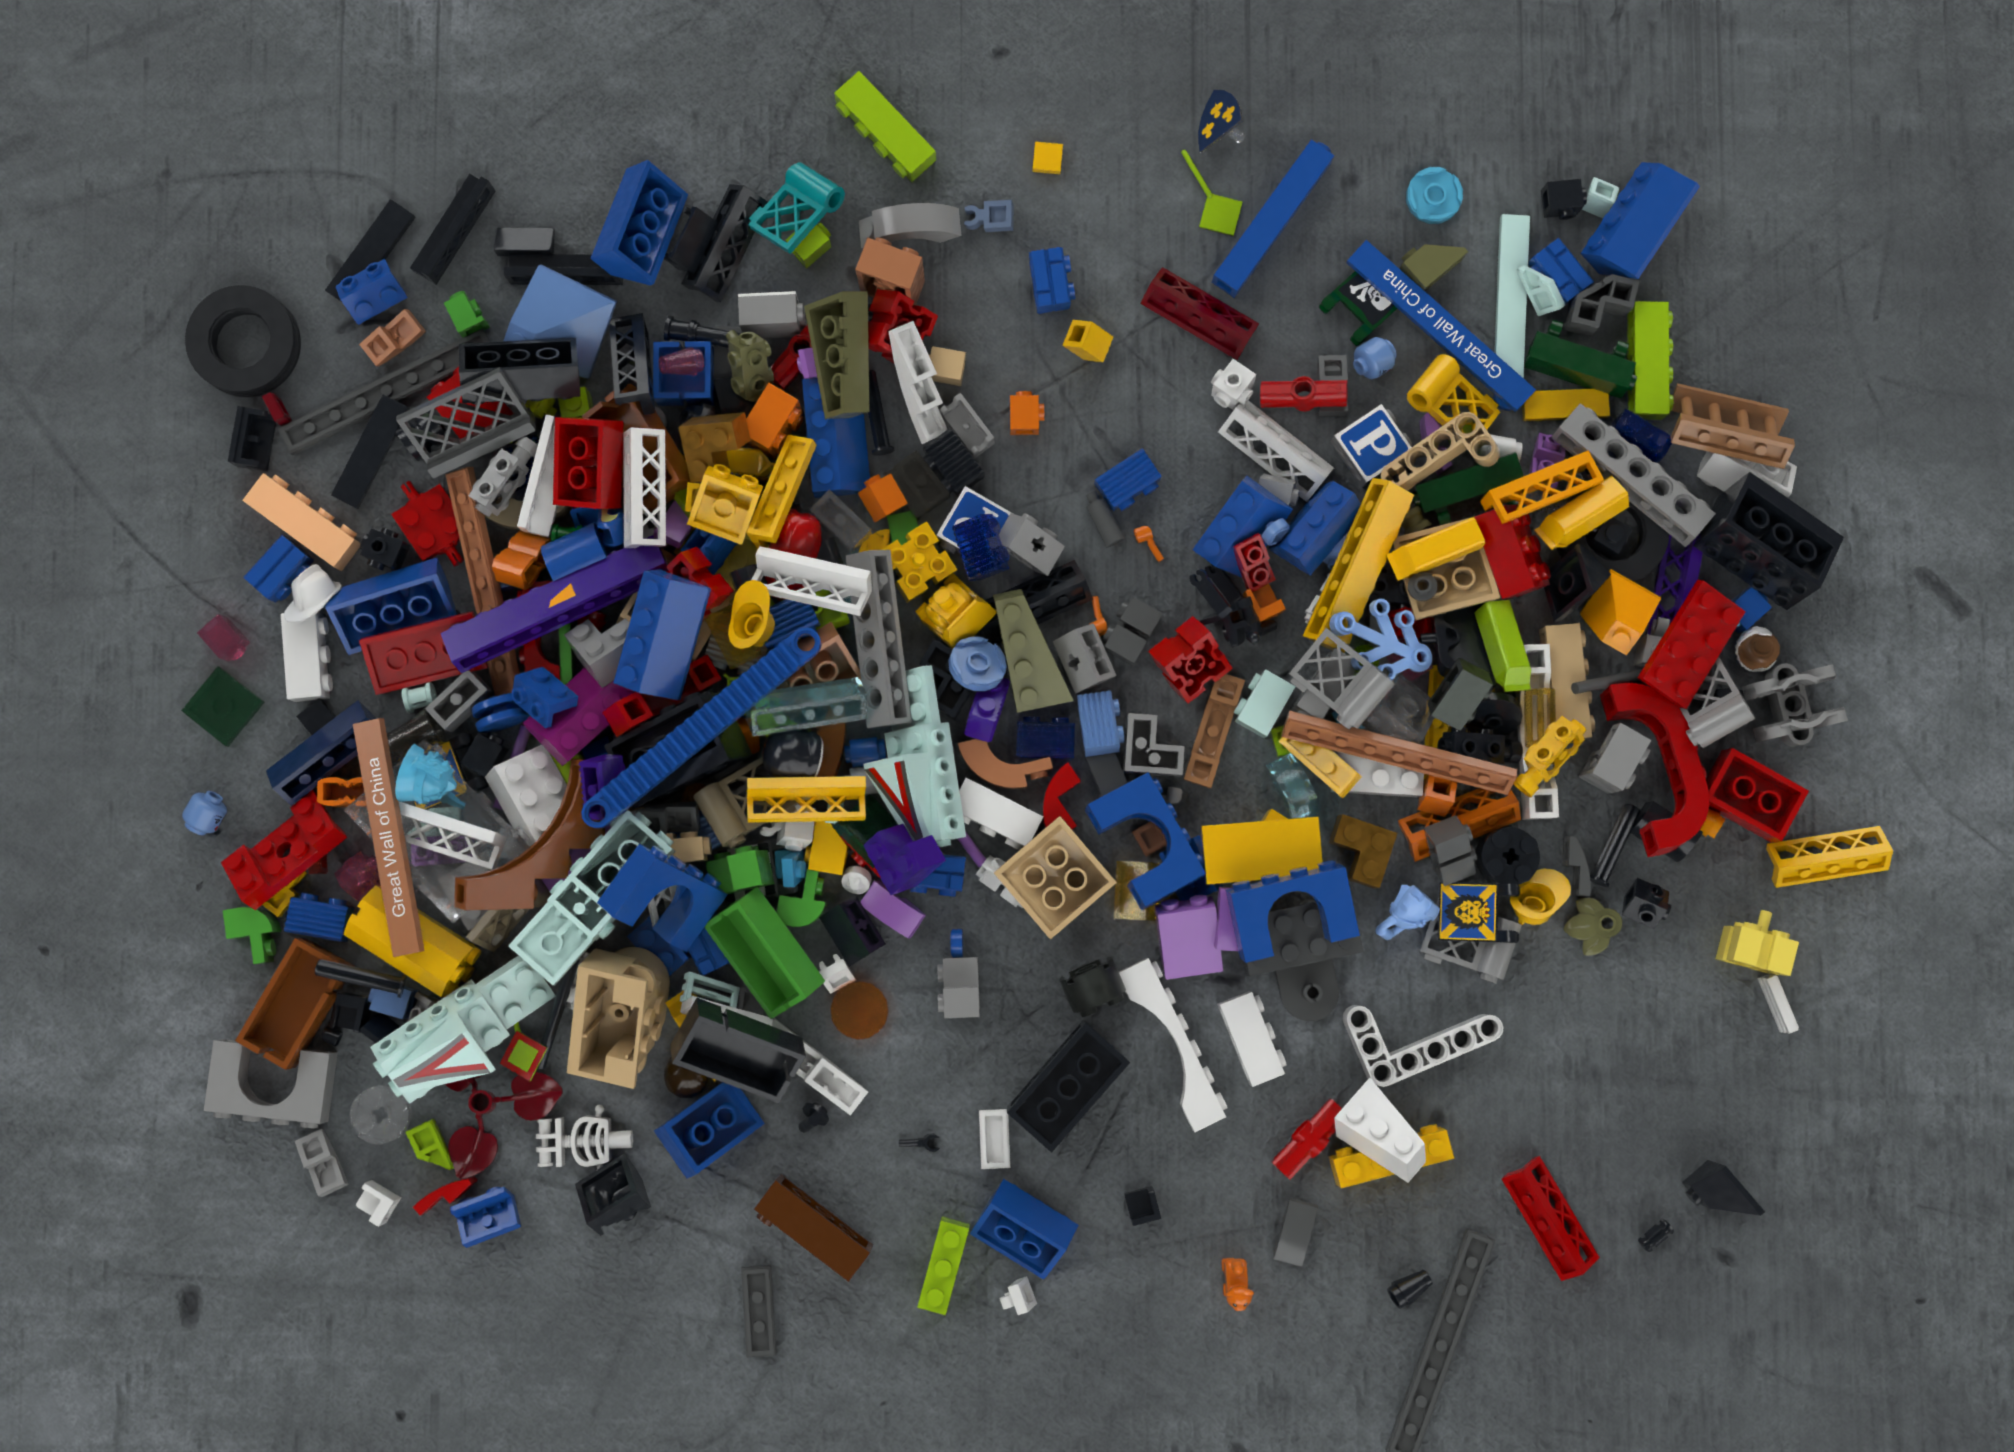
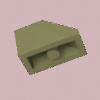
M1424 244L1418 250L1415 247L1409 250L1401 258L1404 262L1399 269L1426 291L1460 263L1468 251L1464 247Z

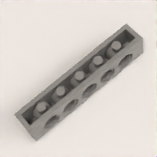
M1581 403L1551 437L1573 456L1589 450L1604 480L1613 476L1628 492L1629 502L1685 547L1696 538L1716 514L1704 500L1696 498L1682 482L1674 480L1665 472L1660 464L1648 459L1643 455L1639 447L1627 442L1620 436L1617 429L1605 424L1592 409L1584 407ZM1585 433L1591 434L1594 440L1588 439ZM1607 451L1613 452L1617 459L1610 457ZM1630 469L1635 470L1639 477L1632 475ZM1652 487L1657 488L1662 496L1657 495ZM1675 506L1681 507L1684 514L1679 513Z
M868 550L846 555L847 566L871 571L872 592L861 616L853 615L867 728L912 723L891 551ZM851 596V604L856 605L859 597Z

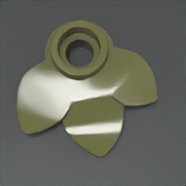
M1594 898L1576 900V906L1580 914L1569 919L1563 930L1569 936L1583 940L1584 955H1596L1608 947L1610 937L1620 932L1622 918L1616 910L1604 908ZM1604 918H1611L1613 920L1611 928L1603 927L1602 920Z

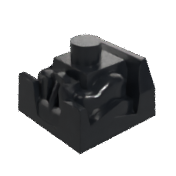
M625 1153L575 1184L586 1224L600 1236L604 1234L603 1225L609 1226L622 1220L630 1221L636 1216L638 1210L651 1207L643 1179Z

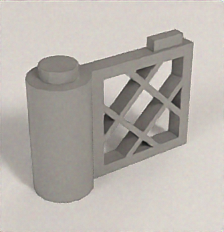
M1328 628L1322 632L1289 673L1293 676L1290 681L1303 693L1306 689H1309L1339 714L1336 720L1349 730L1352 726L1358 729L1395 685V682L1389 676L1371 664ZM1326 637H1329L1337 644L1338 656L1321 658L1320 644ZM1341 648L1344 649L1350 655L1342 656ZM1316 651L1317 658L1309 659L1311 655ZM1355 658L1363 665V668L1357 675L1344 676L1342 659ZM1338 660L1340 677L1323 678L1321 661ZM1318 662L1319 679L1307 680L1298 671L1305 663ZM1353 679L1345 688L1344 680ZM1341 680L1342 693L1334 702L1325 695L1323 682ZM1320 682V690L1312 683Z
M1719 656L1715 661L1717 668L1714 676H1706L1704 682L1711 683L1707 695L1695 694L1693 699L1704 701L1702 709L1691 715L1688 710L1689 706L1687 709L1680 708L1690 728L1686 731V734L1694 746L1700 744L1702 748L1756 719ZM1718 684L1727 685L1732 691L1722 698L1713 697Z
M1438 897L1437 902H1436V905H1437L1438 907H1439V897ZM1437 915L1434 921L1430 920L1420 952L1425 953V960L1441 964L1443 959L1481 973L1480 979L1494 984L1497 983L1498 979L1504 980L1516 943L1479 942L1477 946L1475 942H1471L1475 955L1472 963L1460 959L1455 949L1468 941H1461L1455 945L1451 941H1447L1450 947L1440 952L1428 948L1431 936L1438 933V930L1434 932L1433 930L1436 921L1439 924V916ZM1498 917V930H1512L1520 933L1521 924ZM1449 950H1452L1455 957L1444 953Z

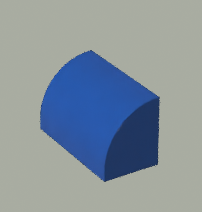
M592 523L541 546V553L552 580L555 581L606 558V546L603 545V540L595 524Z

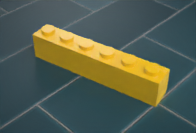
M1372 478L1303 637L1315 642L1326 628L1331 631L1329 626L1330 619L1339 612L1351 613L1358 623L1363 615L1369 596L1375 588V583L1381 569L1387 561L1386 554H1389L1393 542L1398 536L1404 517L1410 509L1414 494L1391 481ZM1344 618L1342 624L1345 628H1347L1348 622ZM1350 633L1338 637L1349 645L1353 634ZM1326 637L1320 644L1330 650H1333L1335 647L1337 648V644L1329 637Z

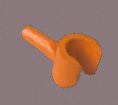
M1148 526L1135 528L1134 535L1137 543L1147 541L1158 562L1163 560L1164 557L1153 540L1151 529Z
M1093 596L1092 604L1096 621L1089 624L1094 623L1100 637L1105 635L1107 623L1101 613L1098 596Z

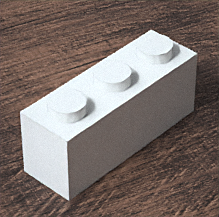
M318 612L306 620L291 623L286 621L284 613H282L281 626L287 699L294 702L317 700L318 698L330 699L329 691L333 689V681L331 675L328 674L327 663H330L331 660L329 646H326L325 634L329 632L327 618L324 617V614Z
M965 778L959 790L964 823L969 825L972 820L981 825L979 828L981 832L991 837H995L996 833L1007 838L1005 844L1017 850H1021L1022 846L1024 847L1033 839L1043 819V816L968 778Z
M1251 991L1218 1003V1008L1249 1085L1254 1087L1284 1075L1282 1067L1287 1066L1281 1050L1276 1051L1272 1040L1276 1037L1270 1022L1264 1023L1261 1012H1264L1265 1009L1259 995L1254 996Z

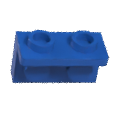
M649 915L647 920L627 937L635 947L646 949L660 958L670 977L692 957L688 953L689 950L686 952L666 942L653 929L654 926H652Z

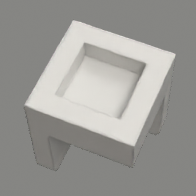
M373 1180L365 1182L362 1186L364 1192L356 1206L371 1215L369 1221L379 1227L387 1223L401 1197Z

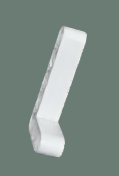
M1352 1005L1343 1013L1344 1025L1368 1079L1371 1078L1376 1085L1382 1087L1399 1082L1500 1038L1503 1033V1024L1499 1018L1493 1015L1481 1014L1388 1053L1369 1009L1363 1006ZM1360 1010L1364 1014L1365 1019L1362 1025L1355 1027L1351 1022V1016L1355 1011ZM1489 1019L1493 1023V1031L1485 1036L1481 1031V1025L1485 1020ZM1459 1031H1464L1467 1041L1463 1046L1458 1047L1454 1041L1455 1035ZM1372 1037L1376 1042V1048L1372 1053L1367 1054L1364 1052L1362 1045L1365 1039ZM1433 1042H1437L1441 1049L1440 1054L1435 1058H1431L1428 1054V1047ZM1410 1053L1414 1058V1064L1411 1068L1404 1069L1401 1066V1058L1405 1054ZM1379 1065H1385L1387 1076L1383 1080H1376L1374 1070Z

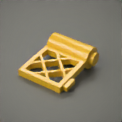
M1445 354L1438 355L1407 393L1408 402L1416 410L1428 412L1442 426L1460 414L1459 406H1468L1469 412L1474 413L1476 416V407H1481L1489 414L1487 419H1479L1487 430L1501 413L1497 409L1499 405L1487 394L1483 396L1459 373L1460 367L1455 358ZM1457 385L1466 393L1467 400L1457 399L1455 389ZM1442 405H1451L1453 417H1447L1439 408ZM1472 422L1466 424L1472 425V431L1475 429V423Z

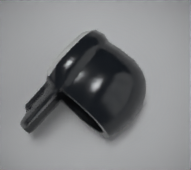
M809 714V723L801 727V730L781 728L772 731L768 735L762 752L763 763L767 772L773 778L817 777L823 758V741L821 736L817 734V728L814 726L813 714Z

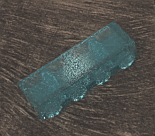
M859 677L775 689L746 712V721L752 736H760L868 719L867 693Z

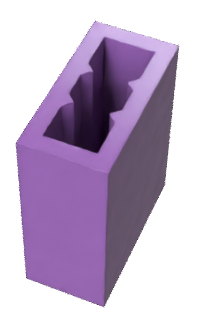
M1195 895L1190 900L1183 901L1167 899L1162 901L1161 904L1154 905L1161 963L1166 980L1223 971L1221 950H1216L1214 947L1217 913L1212 896Z

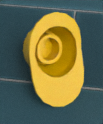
M751 580L745 582L735 594L728 636L730 642L736 648L762 647L774 632L775 621L773 615L769 612L770 594L767 587L760 581Z
M1539 869L1529 881L1519 884L1520 895L1517 897L1510 896L1509 901L1518 917L1519 924L1541 925L1548 921L1568 900L1571 894V885L1562 873L1554 869Z

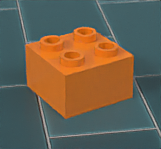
M768 383L746 419L751 439L746 444L754 449H760L764 455L775 460L777 455L780 454L787 435H790L792 430L796 432L804 420L799 400Z

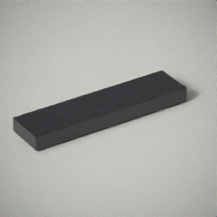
M390 199L325 291L342 302L336 290V285L344 278L354 276L365 270L369 264L383 259L386 260L416 217Z
M384 394L381 396L331 496L359 509L397 436L395 431L400 428V425L396 421V416L410 410L409 407Z

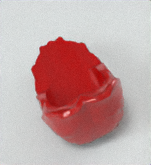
M790 509L776 543L770 542L768 548L817 559L822 543L821 524L816 517L809 513H800L795 509ZM764 577L767 584L776 582L775 578ZM798 583L787 586L788 589L794 591L804 588L802 584ZM772 596L773 598H777L778 601L786 600L783 598Z

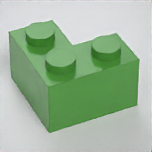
M750 845L735 848V854L731 855V852L713 855V861L706 862L708 873L721 882L719 887L726 894L775 884L768 850H759L758 846Z

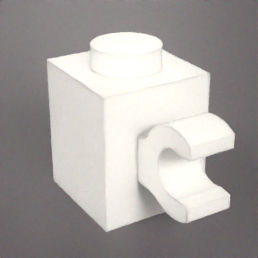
M801 805L795 806L797 811L802 807ZM814 821L770 822L772 828L762 827L760 830V834L763 836H772L778 831L776 845L785 846V849L790 851H801L813 840Z

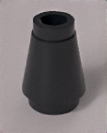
M1422 1269L1419 1272L1391 1282L1392 1286L1387 1288V1292L1399 1309L1404 1306L1408 1308L1428 1287L1433 1285V1282L1428 1273Z

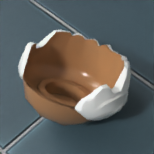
M1754 626L1744 631L1739 636L1735 645L1737 660L1741 667L1750 672L1769 670L1773 667L1780 654V644L1777 637L1763 627Z

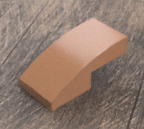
M404 309L385 327L379 326L359 345L375 366L379 367L404 351L426 331L411 311Z

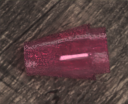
M689 347L661 356L659 358V368L663 374L695 376L698 372L703 371L704 358L699 349Z

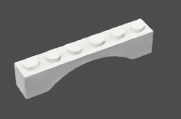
M1550 644L1524 645L1531 666V689L1515 691L1517 703L1521 705L1523 715L1521 724L1517 727L1518 741L1521 742L1523 747L1522 758L1519 761L1520 774H1525L1528 770L1524 761L1527 750L1531 745L1540 741L1549 726ZM1551 764L1546 770H1552L1553 765ZM1552 777L1547 783L1542 780L1538 785L1539 789L1531 798L1521 792L1522 820L1553 819L1559 817L1558 788L1555 777Z
M1145 958L1119 971L1128 999L1142 1005L1156 1015L1166 1026L1176 1043L1183 1068V1090L1180 1106L1192 1130L1197 1132L1226 1118L1223 1110L1228 1107L1221 1093L1215 1094L1210 1085L1215 1082L1207 1066L1202 1068L1197 1058L1202 1054L1195 1040L1189 1042L1185 1031L1189 1027L1182 1013L1176 1015L1172 1004L1176 1003L1170 988L1164 989L1159 978L1163 977V974L1157 962L1151 963L1149 958Z

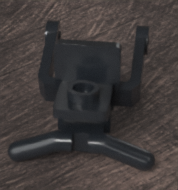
M1207 566L1205 570L1199 569L1196 571V574L1201 576V581L1197 580L1196 574L1190 576L1191 584L1197 587L1216 612L1207 615L1199 621L1203 625L1223 620V634L1226 641H1230L1232 648L1239 646L1245 641V634L1246 639L1250 643L1256 644L1259 642L1260 637L1277 629L1278 624L1275 620H1269L1262 624L1258 622L1257 615H1255L1252 607L1251 596L1244 597L1224 570L1215 567L1216 572H1213L1211 566ZM1240 609L1244 617L1242 619H1240L1238 610Z

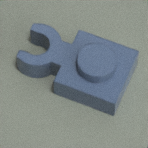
M1012 200L984 201V209H978L973 205L965 207L967 215L975 214L974 220L964 221L967 229L974 230L984 225L985 232L1013 231L1014 203Z

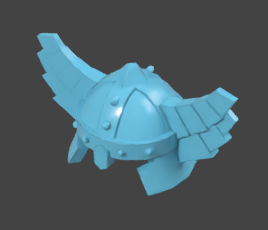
M413 744L406 753L399 768L395 787L396 799L399 802L416 801L418 804L424 805L439 800L442 803H447L463 810L466 803L460 801L451 792V790L456 789L457 783L453 778L454 769L449 765L448 760L444 761V757L439 752L429 751L426 756L424 755V749Z

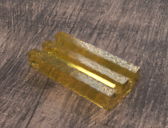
M1554 688L1524 690L1525 747L1527 748L1534 743H1538L1544 736V694H1547V727L1552 722H1556ZM1532 695H1537V740H1533Z

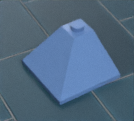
M540 264L509 323L504 341L576 338L579 376L588 379L591 377L617 301Z

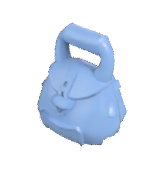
M1401 885L1395 901L1390 904L1389 912L1391 916L1378 925L1375 931L1380 937L1390 940L1405 929L1423 928L1426 922L1434 921L1440 908L1415 885Z

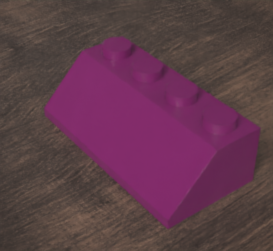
M584 668L566 684L570 690L579 696L576 707L554 713L552 726L549 728H544L531 716L522 724L563 766L609 725L602 712L615 702L636 691L614 684V681L602 688L588 670Z

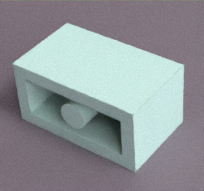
M1266 669L1261 675L1256 673L1248 686L1252 690L1247 700L1241 698L1234 710V713L1238 715L1234 722L1260 737L1266 738L1296 686Z

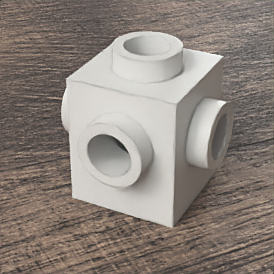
M1232 359L1224 371L1219 369L1211 381V384H1213L1211 396L1224 408L1229 407L1234 410L1240 403L1245 405L1253 394L1251 389L1254 386L1256 374Z

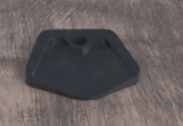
M1484 603L1431 616L1432 633H1421L1420 643L1425 645L1434 644L1439 674L1445 678L1456 660L1460 657L1489 672L1493 690L1498 683L1495 681L1475 617V612Z

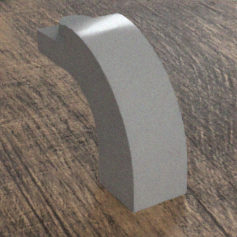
M911 203L889 206L872 211V216L859 220L861 248H864L867 237L873 240L879 237L889 242L904 239H926L941 243L962 236L959 208L944 204Z

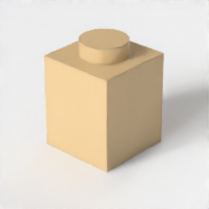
M932 346L929 357L937 372L936 375L932 376V380L934 382L961 386L966 363V352Z

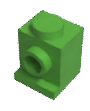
M465 291L454 293L450 296V300L444 302L458 333L463 338L482 328L484 330L490 328L488 322L482 316L483 313L475 299L470 300Z

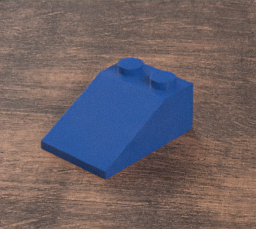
M722 1082L659 1126L654 1132L686 1179L697 1175L765 1123L740 1088Z

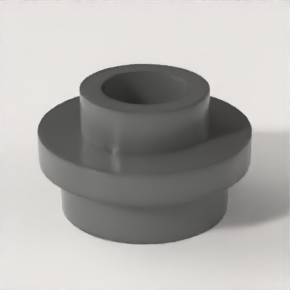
M1426 572L1414 574L1408 582L1410 596L1418 601L1430 600L1437 591L1435 578ZM1425 582L1428 585V589L1420 590L1417 584Z

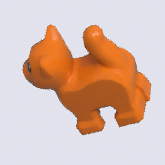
M1223 1258L1221 1260L1222 1271H1224L1226 1282L1223 1284V1294L1227 1296L1226 1300L1234 1310L1243 1311L1250 1304L1254 1295V1291L1248 1289L1246 1260Z

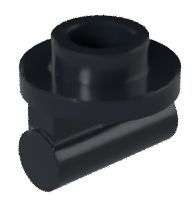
M816 1102L813 1104L806 1103L802 1110L807 1117L799 1123L798 1127L801 1132L806 1133L817 1125L825 1126L829 1121L826 1108Z

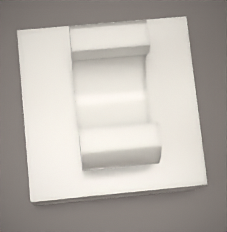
M837 954L833 955L834 964L826 967L823 961L819 963L821 969L819 973L824 978L825 982L823 984L830 994L856 980L844 959H840Z
M1027 1276L1014 1281L1008 1286L1009 1292L999 1298L1003 1309L1015 1306L1017 1315L1027 1313L1037 1305Z

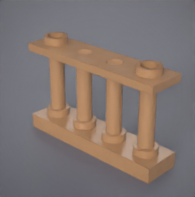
M1677 383L1672 394L1674 399L1672 411L1679 412L1680 415L1671 434V443L1781 469L1785 468L1795 447L1794 439L1778 436L1789 413L1787 408Z

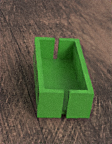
M755 887L722 909L704 927L770 1019L807 998L825 982L822 975L758 887Z

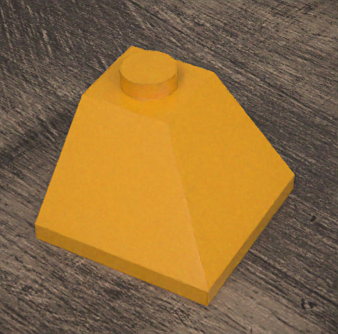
M1610 569L1609 573L1611 575L1592 594L1580 611V615L1603 643L1627 656L1643 634L1661 597Z

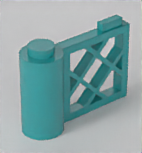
M800 162L788 168L785 175V184L763 208L758 207L750 216V223L748 224L753 231L789 254L795 250L827 212L833 213L838 210L845 198V192L842 187ZM787 195L794 198V205L780 208V203ZM809 209L815 211L810 218L800 220V211ZM794 213V222L781 224L782 215ZM775 217V226L767 228L761 226L766 219ZM795 229V235L788 243L782 240L781 232Z

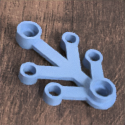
M1385 599L1374 600L1369 606L1370 613L1375 616L1381 633L1357 623L1354 616L1349 612L1336 613L1330 619L1329 626L1335 635L1344 636L1351 633L1379 646L1370 651L1359 653L1370 663L1392 653L1403 657L1392 664L1387 663L1377 667L1382 672L1384 668H1387L1388 676L1392 680L1396 674L1406 669L1422 672L1427 670L1432 663V653L1425 644L1418 642L1412 627L1414 615L1408 610L1400 611L1394 617V623L1398 628H1401L1406 645L1398 642L1387 615L1390 605ZM1378 603L1382 606L1381 613L1377 610ZM1402 615H1405L1407 618L1406 624L1401 620ZM1344 618L1348 622L1347 628H1345L1342 624ZM1418 652L1421 654L1422 657L1421 662H1419L1417 659ZM1351 658L1352 667L1355 670H1361L1363 666H1360L1355 658Z

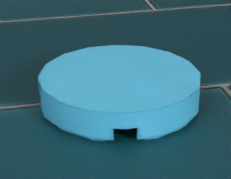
M1428 167L1419 171L1410 181L1406 190V203L1410 212L1418 220L1428 224H1440L1450 220L1459 210L1463 200V188L1459 179L1441 167Z

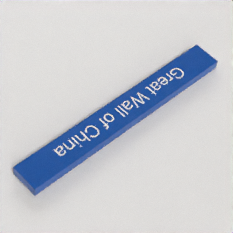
M1366 240L1347 260L1346 263L1514 412L1536 391L1532 385L1370 242Z

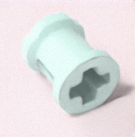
M428 682L424 687L402 689L403 704L408 713H413L415 709L428 706L437 698L432 682Z

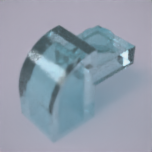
M1292 753L1266 765L1275 789L1283 798L1290 819L1313 817L1320 813L1316 802L1317 796L1311 782Z

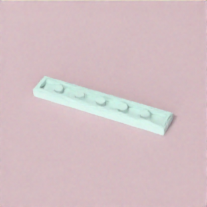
M1502 214L1499 226L1494 353L1524 378L1527 292L1516 270L1522 265L1528 267L1530 216Z

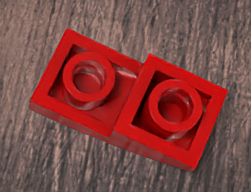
M1259 533L1233 546L1236 561L1247 590L1251 589L1253 593L1276 580L1268 562L1270 559Z

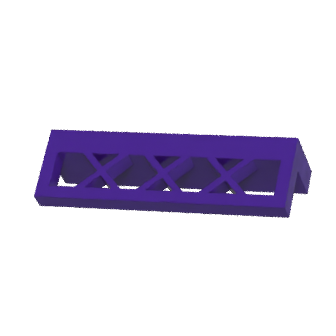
M1669 534L1666 552L1658 564L1653 593L1661 596L1669 590L1675 599L1674 607L1665 611L1659 602L1647 625L1645 635H1651L1653 619L1657 620L1658 610L1661 613L1660 618L1670 619V623L1672 622L1698 580L1703 552L1693 546L1698 535L1685 547L1683 553L1676 556L1670 548L1672 536ZM1668 555L1672 559L1669 562H1667ZM1683 556V560H1682V564H1681L1678 559ZM1674 562L1680 571V576L1677 581L1671 584L1665 576V569ZM1664 583L1666 588L1662 590V585ZM1678 584L1677 592H1676V590L1674 589V586ZM1673 612L1672 619L1668 615Z

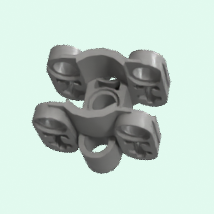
M1788 663L1780 664L1766 672L1764 681L1741 687L1745 701L1767 696L1774 724L1753 728L1755 741L1761 742L1780 737L1781 741L1787 746H1800L1810 742L1814 735L1813 729L1848 721L1844 707L1812 714L1805 687L1836 679L1834 665H1827L1798 673L1793 665ZM1779 670L1783 671L1787 678L1779 681L1777 676ZM1787 698L1791 699L1794 703L1792 712L1788 711L1785 707ZM1801 730V738L1797 740L1793 736L1792 731Z

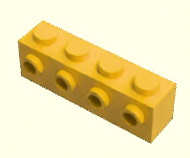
M1437 1124L1420 1128V1132L1417 1134L1425 1143L1426 1163L1422 1167L1454 1159L1446 1129L1437 1127ZM1352 1146L1338 1149L1335 1151V1155L1328 1156L1335 1183L1340 1188L1394 1175V1173L1356 1149L1353 1150Z

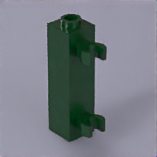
M1552 320L1546 334L1537 331L1534 336L1524 368L1589 389H1596L1620 399L1627 390L1632 391L1637 376L1633 373L1636 362L1624 359L1629 343L1618 340L1612 354H1607L1559 338L1563 322Z
M1514 452L1499 457L1498 461L1489 467L1477 464L1415 485L1417 491L1411 493L1414 494L1413 499L1416 506L1422 507L1424 513L1435 510L1440 525L1452 523L1447 505L1487 493L1489 490L1524 477L1517 453ZM1512 500L1507 502V505H1515L1519 502Z

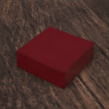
M271 392L262 396L276 423L283 426L292 422L281 398Z

